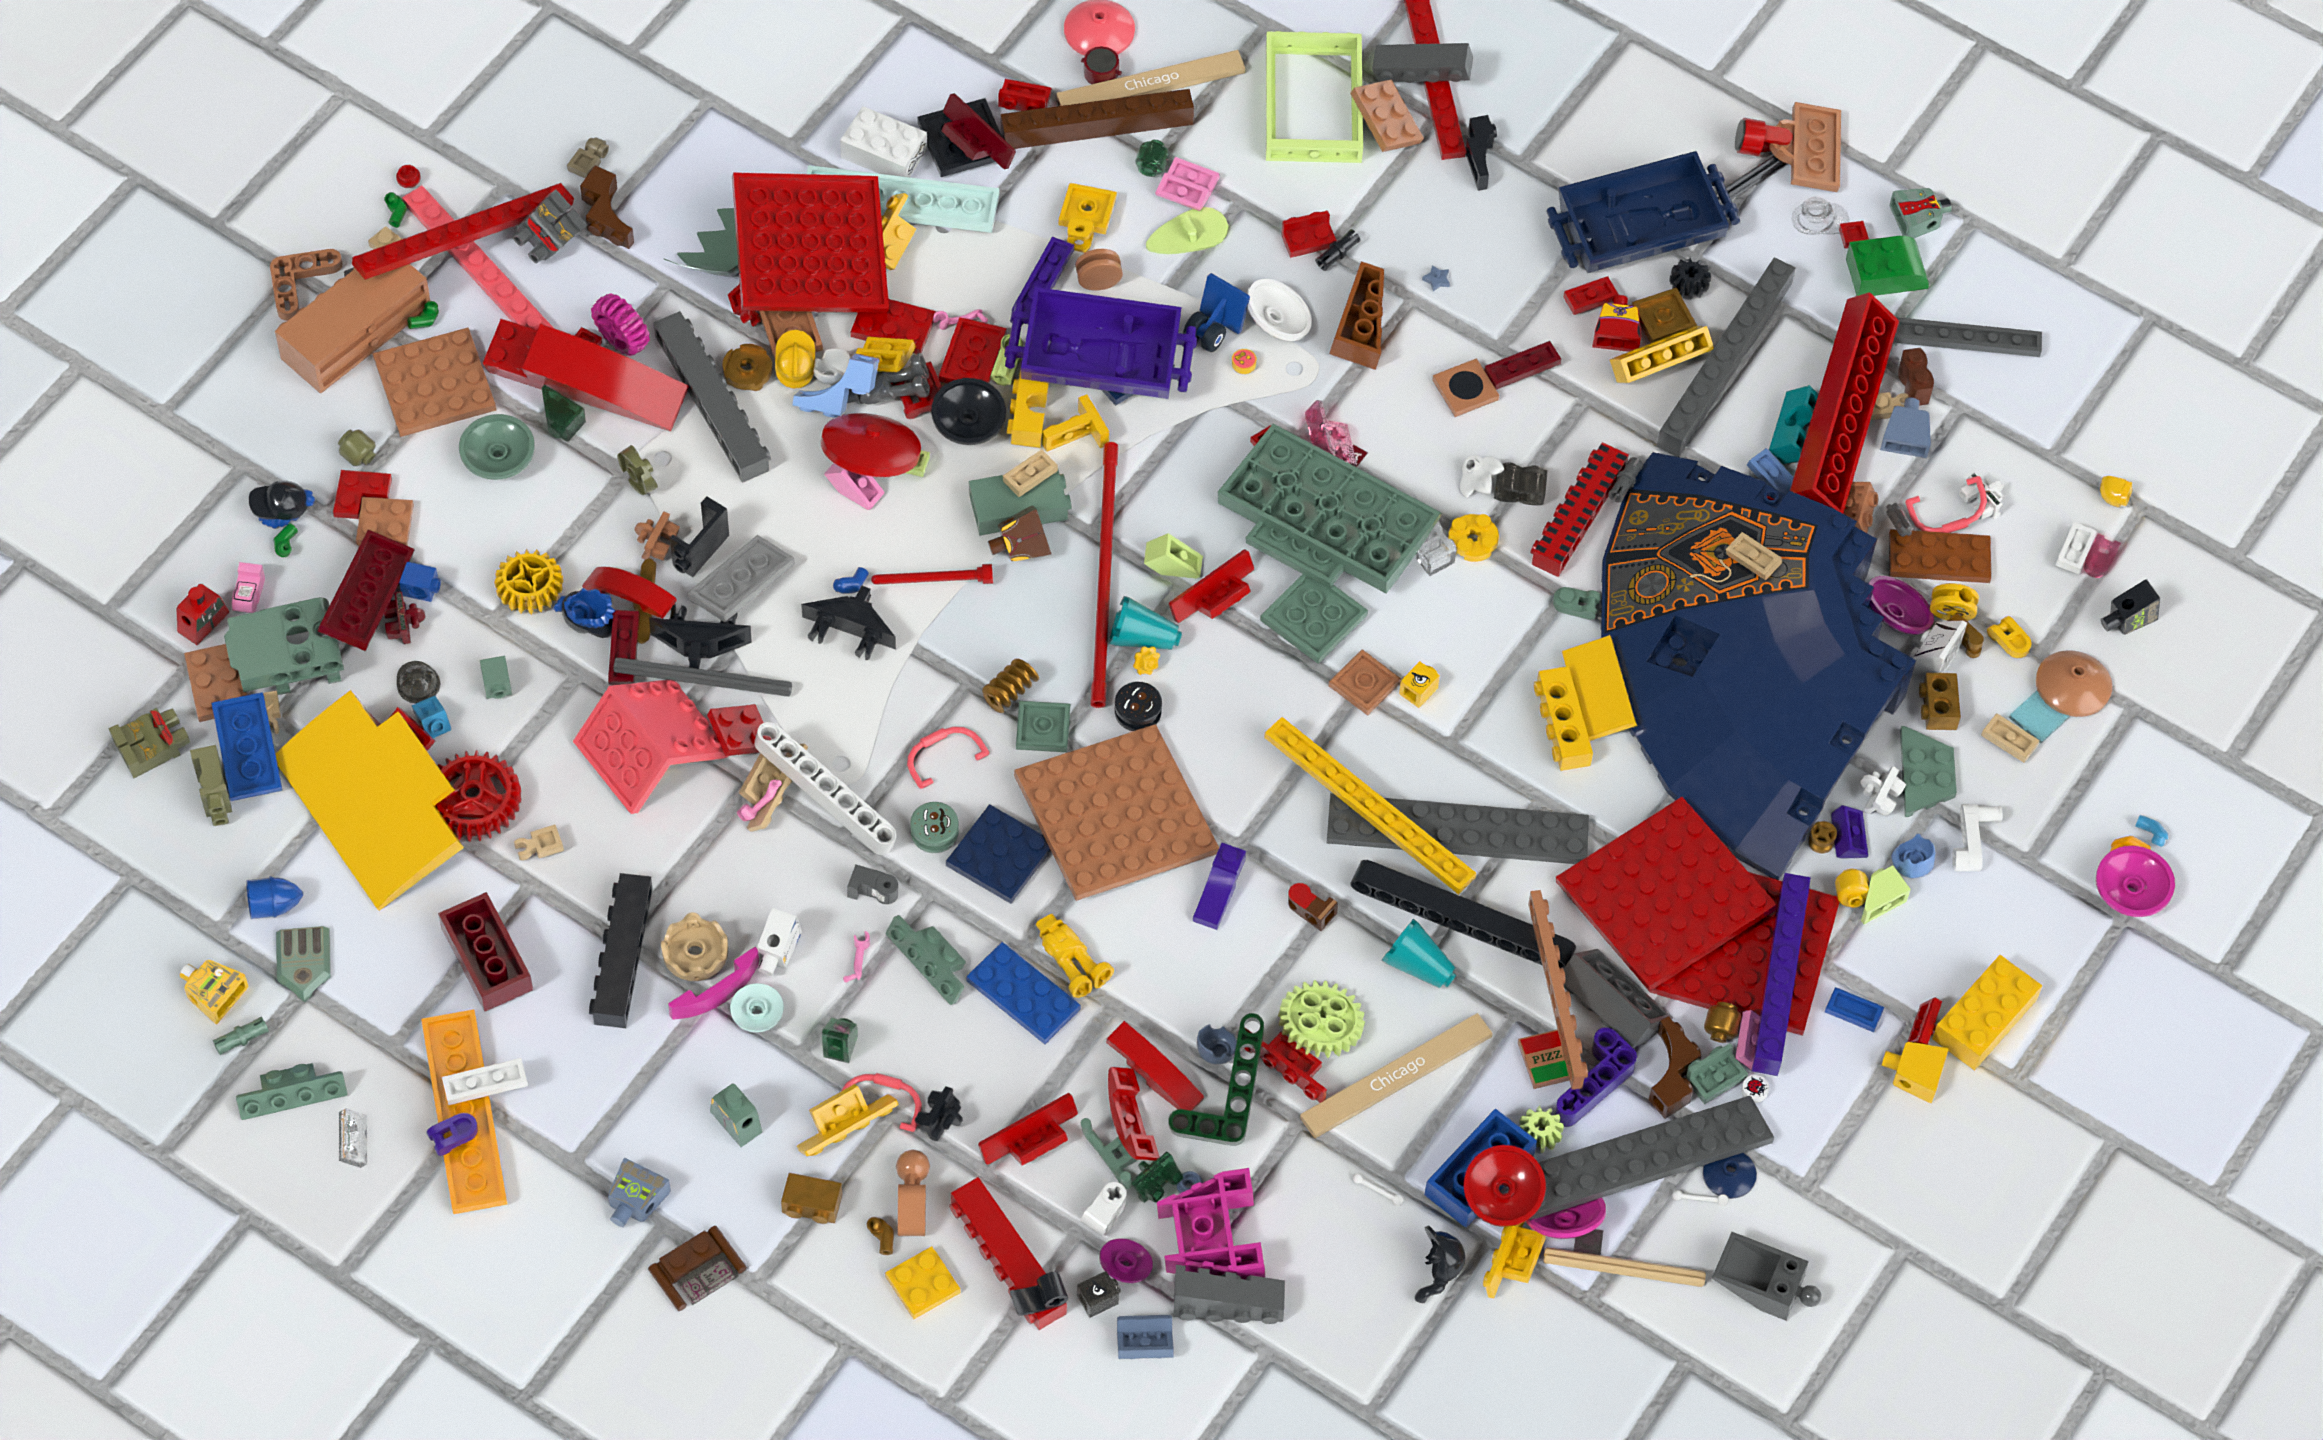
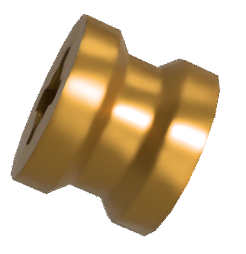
M1827 821L1815 823L1811 828L1808 840L1810 848L1821 854L1831 851L1837 836L1836 828Z

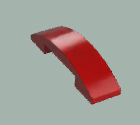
M596 567L582 585L588 591L597 589L602 594L607 592L639 604L643 612L662 619L677 601L675 596L655 583L634 573L613 567Z
M1110 1067L1108 1070L1109 1103L1114 1126L1122 1145L1134 1159L1158 1161L1160 1156L1154 1136L1146 1135L1135 1096L1140 1092L1134 1069Z

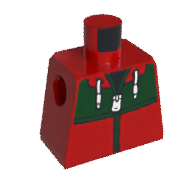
M198 584L188 591V596L176 608L177 631L186 639L198 645L229 614V610L217 593L203 584Z

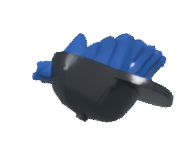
M275 481L270 486L254 488L249 494V506L252 513L259 518L258 520L262 521V524L276 529L279 526L288 525L291 520L297 521L307 510V507L314 504L315 498L312 496V491L303 489L292 481Z
M582 588L580 591L571 592L567 596H561L558 603L553 607L555 612H562L566 624L578 633H590L600 638H608L612 635L613 613L615 609L611 607L612 598L609 594H602L597 589L588 591Z

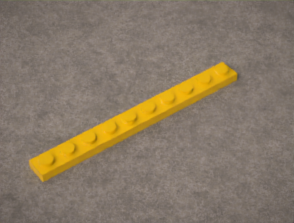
M1281 717L1265 732L1264 738L1458 895L1476 878L1474 870L1285 718Z

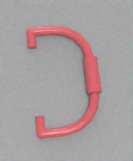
M1975 476L1966 479L1967 485L1976 483L1980 493L1981 502L1974 515L1967 519L1965 517L1944 524L1939 528L1927 527L1916 516L1913 504L1920 502L1919 496L1905 501L1914 525L1922 531L1951 533L1969 527V524L1978 520L1982 515L1987 503L1986 491L1981 477Z
M965 727L941 728L921 738L920 742L910 751L907 761V767L917 786L923 789L933 784L931 777L922 781L915 770L914 757L921 748H926L946 738L949 734L963 733L970 736L980 748L981 752L974 755L978 761L989 755V750L982 739L974 731Z
M879 1073L875 1075L863 1074L852 1078L841 1090L843 1091L853 1084L862 1081H874L875 1084L897 1090L901 1088L907 1091L913 1097L915 1112L911 1124L901 1122L900 1129L911 1132L916 1130L915 1118L921 1112L922 1103L919 1094L912 1086L903 1083L902 1079Z

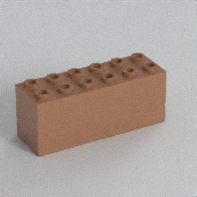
M410 264L366 280L353 268L348 275L338 279L331 288L319 294L313 302L301 308L295 316L287 322L280 324L277 330H275L281 360L321 394L408 326V317L420 316L423 308H425V303L430 301L427 278Z

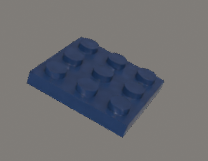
M989 804L948 857L946 866L1012 904L1051 850L1044 835Z

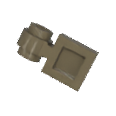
M597 137L589 138L586 142L585 150L579 148L567 164L568 171L586 178L595 165H600V158L606 157L609 145L606 144V141Z

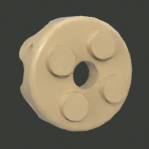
M688 913L683 920L669 925L665 938L661 941L663 960L668 970L680 979L687 981L706 980L717 974L726 963L728 957L727 935L717 921H706L697 913ZM693 946L702 948V952L698 955H691L688 953V950Z

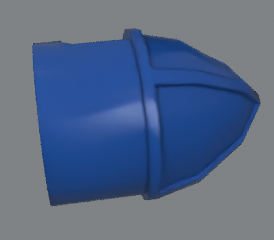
M269 876V878L246 880L251 919L276 918L295 907L303 897V891L296 884L283 878Z

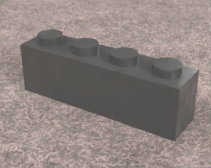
M1469 43L1376 45L1372 70L1377 82L1391 79L1393 82L1407 83L1415 81L1470 80L1473 54Z

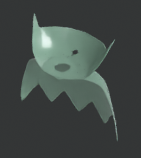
M734 208L717 209L725 230L697 232L704 252H678L677 255L687 266L675 262L672 263L719 276L728 277L739 273Z

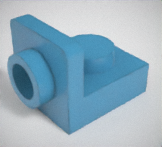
M436 696L412 705L415 716L423 726V729L432 738L451 731L445 709Z

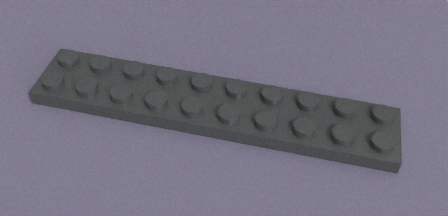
M1330 793L1327 844L1403 850L1336 795ZM1384 798L1452 854L1576 864L1587 857L1589 815Z
M1746 1096L1540 1161L1538 1163L1545 1176L1546 1192L1541 1207L1530 1220L1772 1144L1774 1136L1752 1097Z

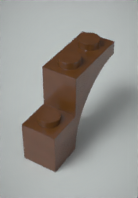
M595 165L580 185L582 200L586 204L593 206L586 215L587 230L595 236H601L610 240L617 246L630 249L634 244L633 228L623 223L611 207L613 196L618 189L616 174Z
M1670 1016L1660 1021L1658 1034L1667 1049L1669 1067L1662 1079L1651 1088L1649 1101L1664 1119L1691 1102L1693 1088L1684 1076L1687 1075L1688 1066L1693 1061L1701 1059L1702 1056L1698 1045L1693 1041L1691 1042L1685 1036L1682 1026L1678 1022H1674Z

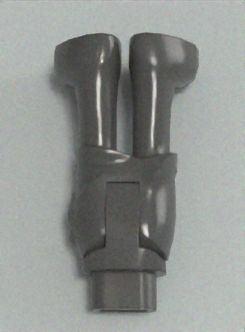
M922 353L912 355L910 366L898 372H877L875 387L869 393L856 394L852 392V389H849L847 403L857 402V404L868 405L895 399L899 396L916 395L920 398L928 397L930 394V386L927 381L929 374ZM912 380V382L896 386L891 385V383Z

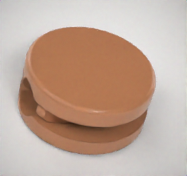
M1110 249L1087 251L1077 259L1075 264L1078 282L1083 288L1098 291L1111 288L1119 283L1123 276L1120 257L1115 251Z

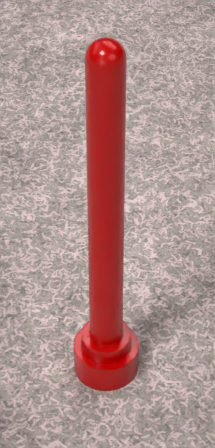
M982 564V567H977L976 570L877 574L871 578V582L875 585L978 580V582H983V584H993L992 564Z

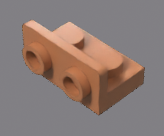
M1852 482L1843 513L1857 521L1855 527L1866 533L1872 525L1873 511L1879 501L1878 493L1875 492L1871 482Z

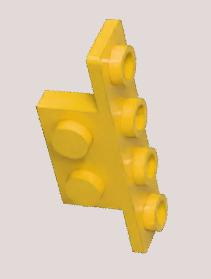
M905 193L891 196L886 203L887 209L884 215L881 216L885 265L889 270L896 268L916 231L915 227L898 216L908 198V195Z
M853 1084L809 1109L819 1133L798 1144L797 1148L805 1156L817 1155L824 1150L825 1146L832 1142L837 1143L847 1137L846 1134L853 1130L865 1128L876 1117L888 1115L899 1103L896 1098L887 1094L867 1105L859 1087Z
M1524 1223L1503 1228L1500 1247L1494 1250L1492 1267L1490 1271H1486L1483 1279V1286L1486 1287L1488 1298L1494 1299L1502 1277L1524 1283L1529 1282L1546 1239L1544 1235L1534 1230L1522 1228Z

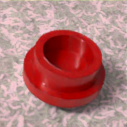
M404 165L399 168L396 180L400 186L412 188L420 182L421 175L419 170L413 165Z

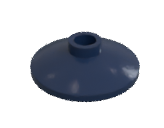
M1745 1153L1703 1166L1704 1182L1718 1196L1726 1195L1728 1199L1739 1198L1749 1193L1755 1185L1757 1178L1756 1167ZM1726 1167H1732L1736 1171L1729 1172Z

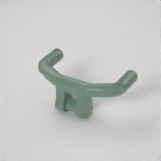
M1082 1119L1080 1123L1085 1138L1098 1152L1118 1182L1125 1189H1130L1132 1186L1131 1175L1123 1169L1135 1163L1137 1159L1129 1155L1122 1145L1119 1136L1108 1145H1105L1094 1132L1090 1119ZM1120 1150L1123 1156L1117 1159L1114 1154Z

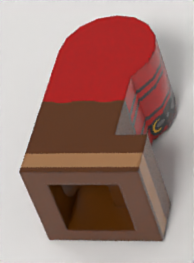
M1296 883L1290 887L1288 892L1289 908L1318 930L1322 931L1338 913V902L1331 897L1323 901L1314 895L1304 883Z

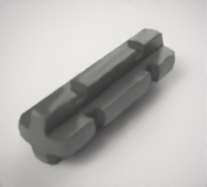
M1888 504L1886 506L1888 509L1886 513L1899 535L1902 537L1905 535L1910 536L1912 534V525L1899 504Z

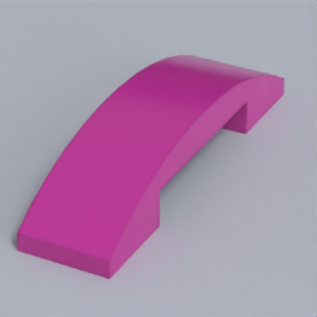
M753 947L735 959V972L697 997L691 990H688L668 1003L670 1017L674 1020L697 1016L717 1008L731 999L738 990L748 983L759 965L757 948Z

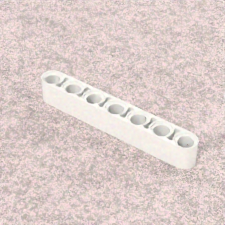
M765 722L759 726L754 744L763 756L874 853L886 855L892 850L897 833L890 823L778 725L772 722ZM762 736H770L773 740H765ZM781 753H790L792 757H785ZM801 769H807L811 774H804ZM820 786H827L830 788V791H824ZM839 803H846L850 807L843 808ZM858 820H866L869 825H863ZM880 836L885 837V838H887L889 841H888V842H882V841H880V840L878 839V837H880Z

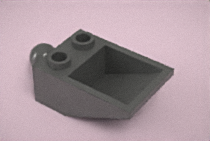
M1731 1232L1712 1276L1714 1281L1760 1311L1787 1321L1796 1297H1799L1802 1304L1807 1307H1814L1821 1301V1292L1816 1286L1807 1285L1801 1287L1809 1261Z

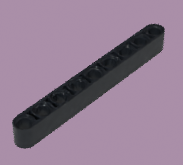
M1361 860L1350 882L1351 887L1355 891L1542 965L1532 924L1376 862ZM1555 934L1552 939L1553 944L1558 945L1560 951L1558 965L1559 968L1564 969L1572 958L1576 945L1571 940Z

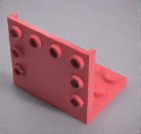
M673 680L609 686L573 740L574 744L630 814L640 811L670 765L728 757L725 756L708 719L699 712L694 702L686 696L680 685Z

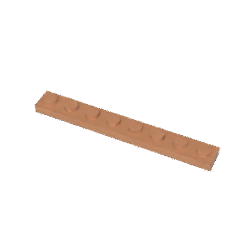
M1541 890L1530 891L1528 906L1571 1089H1580L1583 1087L1584 1078L1588 1077L1586 1062L1581 1061L1582 1044L1580 1038H1576L1574 1032L1577 1029L1575 1015H1570L1569 1007H1571L1569 991L1565 992L1563 986L1566 982L1565 972L1558 965L1560 951L1558 945L1553 944L1552 938H1554L1555 932L1553 923L1548 922L1547 915H1549L1548 901L1543 899Z

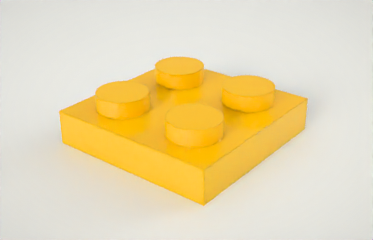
M932 1246L885 1272L886 1279L913 1319L918 1318L961 1293V1288Z

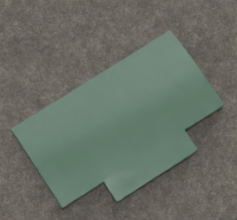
M1274 423L1218 491V504L1256 524L1245 537L1246 544L1328 588H1331L1345 571L1387 594L1441 517L1440 511Z

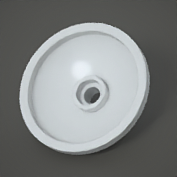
M1261 279L1250 286L1246 293L1250 296L1247 307L1251 317L1263 331L1277 339L1286 341L1300 340L1309 332L1312 324L1310 311L1303 299L1294 290L1281 282L1271 279Z

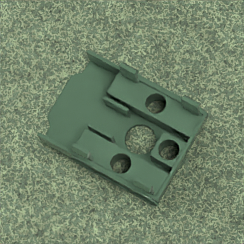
M326 598L308 599L227 618L229 630L224 635L228 657L230 666L239 672L243 692L276 685L278 695L291 693L289 683L327 675L329 684L341 682L339 671L344 670L338 640L330 636L321 637L325 634L318 632L320 623L330 606ZM309 632L308 639L301 644H292L286 638V636Z

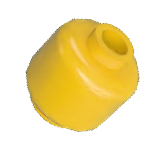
M1853 868L1846 869L1839 874L1835 880L1838 901L1842 905L1852 908L1864 905L1869 890L1867 875Z

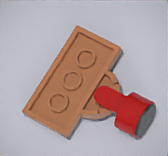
M1795 102L1792 107V120H1781L1776 126L1766 125L1765 121L1744 117L1740 120L1737 127L1735 150L1740 154L1757 157L1761 152H1772L1780 161L1791 165L1792 185L1838 192L1840 188L1841 110Z

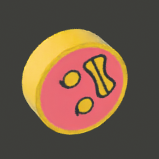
M1248 349L1237 350L1232 356L1233 369L1240 374L1251 373L1256 367V355Z

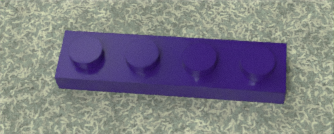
M1053 236L1051 237L1015 304L1018 302L1025 304L1024 312H1031L1035 287L1054 288L1074 252V244ZM1015 304L1012 307V312H1014Z

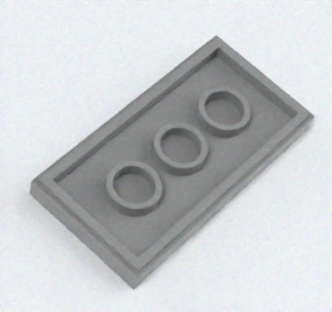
M756 535L687 593L688 599L723 622H726L795 564L794 557L761 536Z

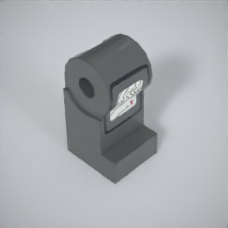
M855 864L847 886V897L857 900L859 894L876 898L882 904H892L898 898V881L892 875Z

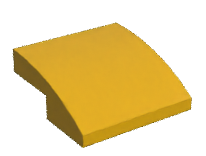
M867 337L863 348H857L856 354L878 358L877 371L898 372L907 364L915 349V344L913 340Z

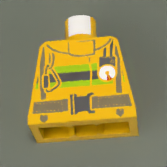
M206 960L199 969L186 964L180 972V978L187 981L184 987L187 998L215 1024L220 1022L248 988L245 974L212 960Z

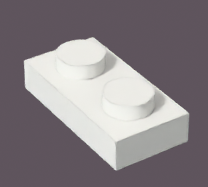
M2074 522L2055 566L2080 574L2097 531Z

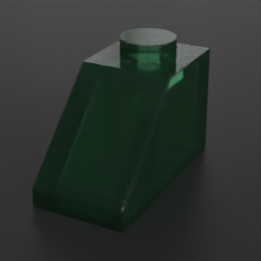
M544 384L541 389L548 431L555 438H561L569 442L586 423L585 410L580 405Z
M831 1018L822 1030L823 1057L849 1063L858 1038L857 1024L846 1018Z

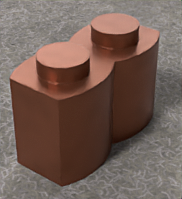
M1921 348L1903 350L1898 368L1899 379L1905 386L1904 393L1908 394V398L1918 399L1920 402L1919 406L1929 404L1934 387L1933 375L1927 368V356Z

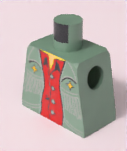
M1930 188L1893 191L1889 205L1902 235L1912 237L1913 239L1937 230L1940 227L1943 214L1951 212L1950 200L1948 198L1936 200Z

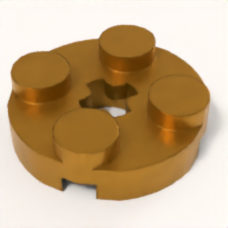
M742 344L740 348L734 351L733 349L729 350L723 358L722 367L726 383L735 388L759 391L772 375L771 358L761 346ZM747 364H751L752 367L750 370L741 368V366H746Z

